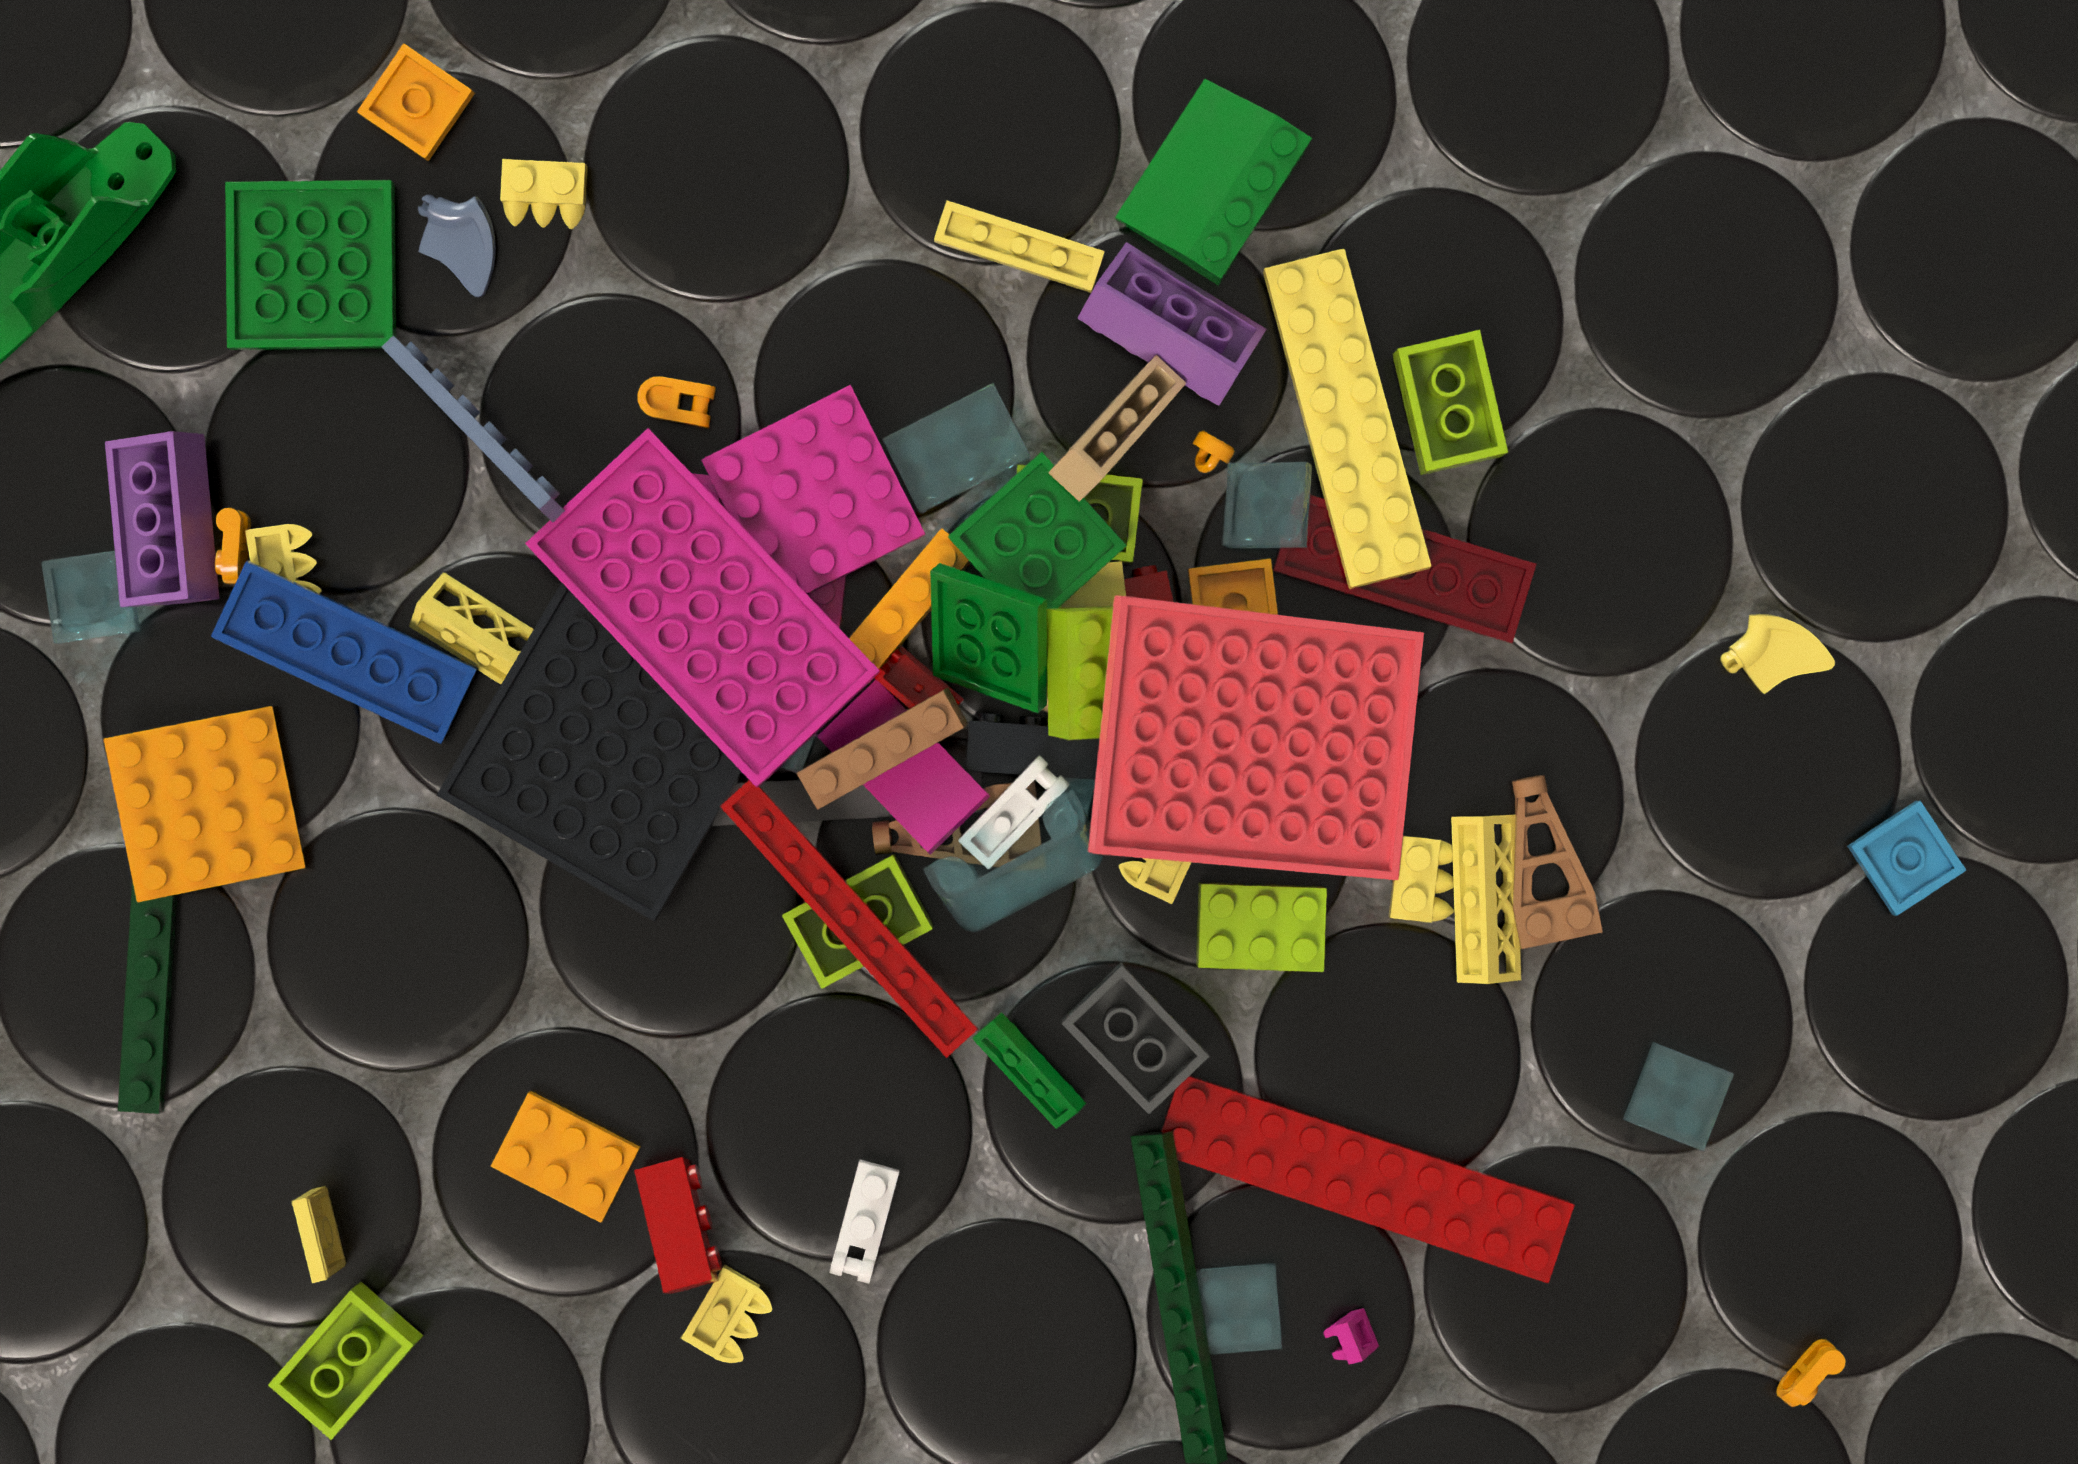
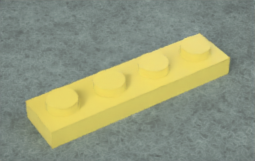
M946 201L934 238L935 243L1090 293L1093 291L1105 251L950 201Z

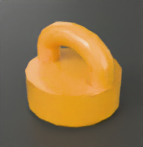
M1203 430L1198 432L1192 443L1200 448L1195 458V467L1201 473L1212 471L1220 460L1228 464L1235 453V448ZM1210 453L1211 455L1209 459L1207 460V462H1205L1208 454Z

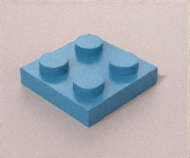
M1917 800L1847 846L1894 916H1898L1966 871L1922 802Z

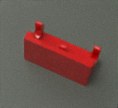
M903 646L899 649L897 648L892 653L889 660L879 668L880 673L874 678L910 709L946 688H949L958 706L964 701L944 681L933 676V672Z

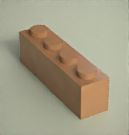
M946 688L797 772V775L818 810L963 729L969 723L949 688Z

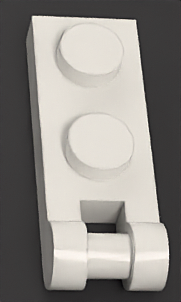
M1040 755L1030 763L1023 773L958 839L988 870L1070 785L1061 775L1057 778L1047 768L1048 763ZM1034 780L1045 789V792L1038 799L1027 789Z
M864 1160L859 1161L829 1273L842 1276V1273L858 1276L857 1281L870 1283L900 1170ZM850 1245L866 1249L863 1261L847 1257Z

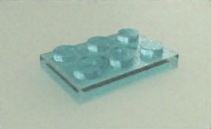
M994 383L882 439L920 514L1031 458Z

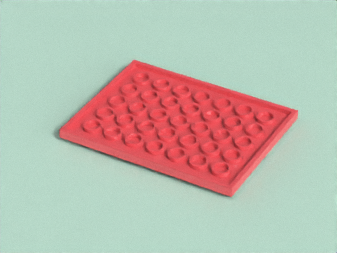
M1114 596L1088 853L1398 880L1424 633L1127 596Z

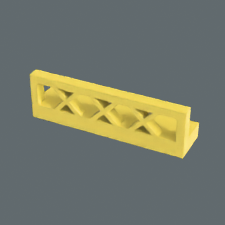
M444 572L417 602L409 627L464 662L478 668V671L499 684H502L521 652L510 647L507 638L521 637L527 641L534 630ZM445 589L459 598L460 606L447 607L435 598ZM472 615L488 616L494 621L495 628H480L474 624Z
M1516 815L1451 817L1457 982L1492 984L1521 980L1520 943L1513 912ZM1494 824H1501L1502 841L1499 846L1495 843ZM1499 867L1503 872V883L1500 888L1496 884V872ZM1500 909L1504 912V925L1501 929L1497 925V914ZM1503 951L1506 955V972L1499 973V955Z

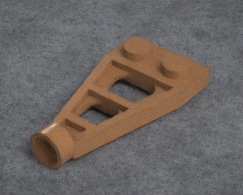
M1545 775L1531 776L1512 781L1516 815L1513 912L1520 949L1602 933L1603 930L1594 889L1548 796ZM1539 796L1535 802L1530 803L1525 800V797ZM1544 822L1551 830L1556 846L1555 850L1552 853L1531 856L1528 851L1527 830L1532 824ZM1557 864L1562 869L1569 883L1568 893L1563 897L1537 901L1532 895V875L1534 870L1539 865Z
M1034 780L1027 789L1037 798L1036 781ZM1012 783L994 784L983 788L990 798L977 810L989 808ZM1039 818L992 867L1006 868L1044 863ZM890 820L872 822L873 843L876 855L896 852L983 865L958 841L962 836L961 826L952 833L953 841L951 844L940 845L930 855L897 820L891 822ZM892 829L896 830L899 835L896 844H893Z

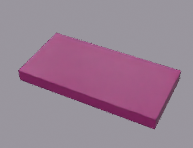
M875 680L817 737L831 752H834L907 710L882 684ZM939 743L930 746L863 784L930 855L990 798L989 794Z

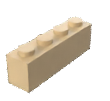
M1155 355L1048 473L1080 502L1106 476L1185 386L1186 382Z

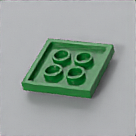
M1040 452L956 528L948 538L985 579L1047 599V609H1056L1085 585L1127 545L1084 498L1079 502L1048 473L1055 465L1043 452Z
M941 563L930 570L933 676L1039 713L1047 706V599Z

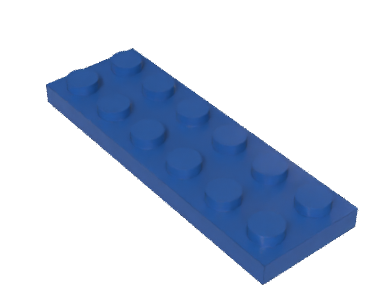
M251 561L245 562L211 635L216 640L440 744L443 743L478 669Z

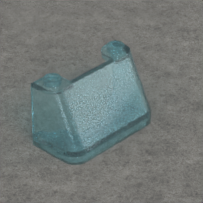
M1073 788L1052 800L1044 810L1043 821L1051 840L981 877L973 864L968 865L966 861L959 857L949 856L937 859L923 868L931 886L960 927L967 931L985 929L1094 871L1100 866L1104 855L1088 853L1091 822Z

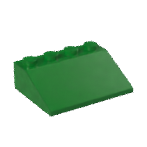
M1204 79L1115 216V219L1219 286L1308 149L1312 138L1272 112Z

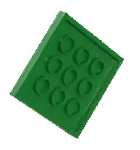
M392 180L225 182L228 349L382 348L392 336L396 337L395 183Z

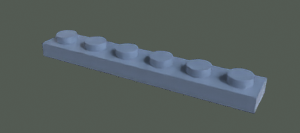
M392 336L382 346L393 360L545 516L554 522L565 512L554 500L560 493L543 476L537 481L534 480L528 473L533 467L532 464L516 448L509 454L501 446L507 439L490 422L482 426L475 419L481 412L463 394L456 400L449 392L454 385L438 368L430 373L423 366L429 359L412 342L404 346L396 337Z

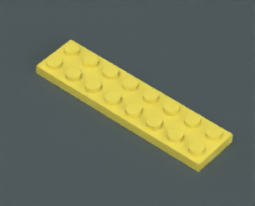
M1345 249L1264 268L1263 275L1348 588L1352 589L1430 569L1431 562Z

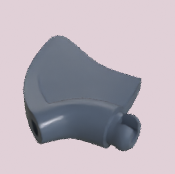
M430 194L423 196L421 200L424 202L422 206H418V212L421 216L428 217V223L418 252L445 264L473 296H484L492 277L496 252L494 228L485 206L477 196L463 203H455L442 197L436 199Z

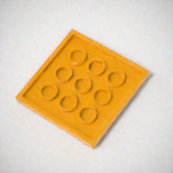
M273 706L104 738L137 903L306 868Z

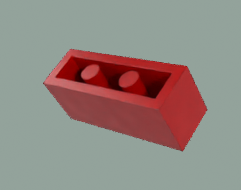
M680 1157L634 1170L663 1293L673 1294L719 1281L717 1271L722 1270V1262L717 1246L710 1247L707 1230L712 1229V1221L707 1205H700L697 1190L702 1189V1180L697 1165H691L689 1159Z

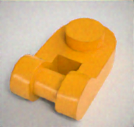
M652 377L640 386L638 403L640 408L652 418L700 428H709L711 416L707 415L709 401L714 400L716 387L667 377ZM682 394L693 396L691 411L679 409Z
M224 508L216 516V525L223 531L222 550H218L216 553L215 572L217 575H222L224 583L236 584L245 562L249 561L245 530L251 529V519L245 512Z
M1826 1339L1816 1340L1781 1379L1776 1390L1777 1396L1791 1407L1798 1406L1799 1404L1802 1406L1808 1404L1817 1394L1818 1385L1828 1374L1835 1375L1844 1369L1845 1357L1830 1341Z

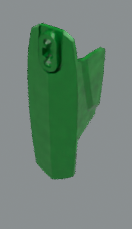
M125 122L92 149H87L76 142L63 138L33 133L22 142L0 170V364L50 319L106 262L144 218L176 173L175 154L145 124ZM152 151L151 156L147 159L148 153ZM124 181V185L119 189V185Z

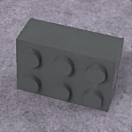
M1122 962L1061 1019L1062 1025L1148 1114L1160 1105L1209 1057L1208 1052Z

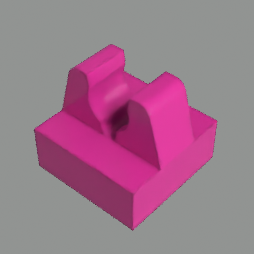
M1364 1308L1350 1311L1324 1331L1325 1338L1337 1336L1341 1347H1338L1332 1353L1333 1358L1336 1360H1347L1349 1365L1364 1361L1379 1347Z

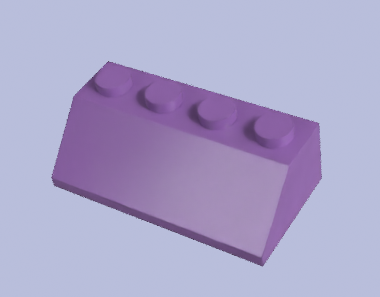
M1127 242L1096 283L1077 318L1089 325L1094 331L1105 335L1124 347L1131 354L1137 355L1147 362L1157 355L1186 382L1185 386L1195 391L1200 397L1208 399L1218 406L1267 330Z
M171 431L106 441L105 450L120 607L184 604L219 599L218 578L215 572V546L204 434Z

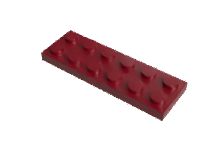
M1297 491L1273 572L1512 644L1537 564L1422 529L1431 562L1430 569L1349 589L1325 499Z

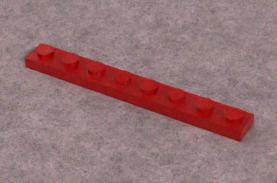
M748 780L720 806L946 1058L978 1030V1027L761 786L756 787Z

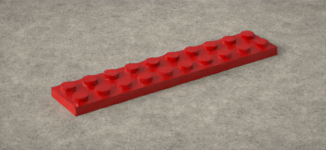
M1191 1075L1174 1090L1160 1131H1173L1176 1155L1179 1161L1548 1284L1575 1206L1572 1202Z

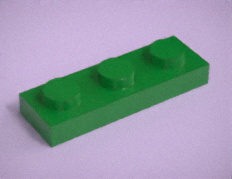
M1002 1012L972 1037L975 1043L1056 1129L1077 1114L1086 1104L1074 1088L1064 1080L1046 1058L1037 1051Z

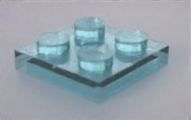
M1307 462L1228 463L1223 545L1228 548H1307L1312 465Z
M115 551L41 562L54 644L140 632L137 607H120Z
M1653 1042L1623 1119L1704 1151L1734 1074Z
M1274 1263L1196 1270L1210 1355L1282 1349Z

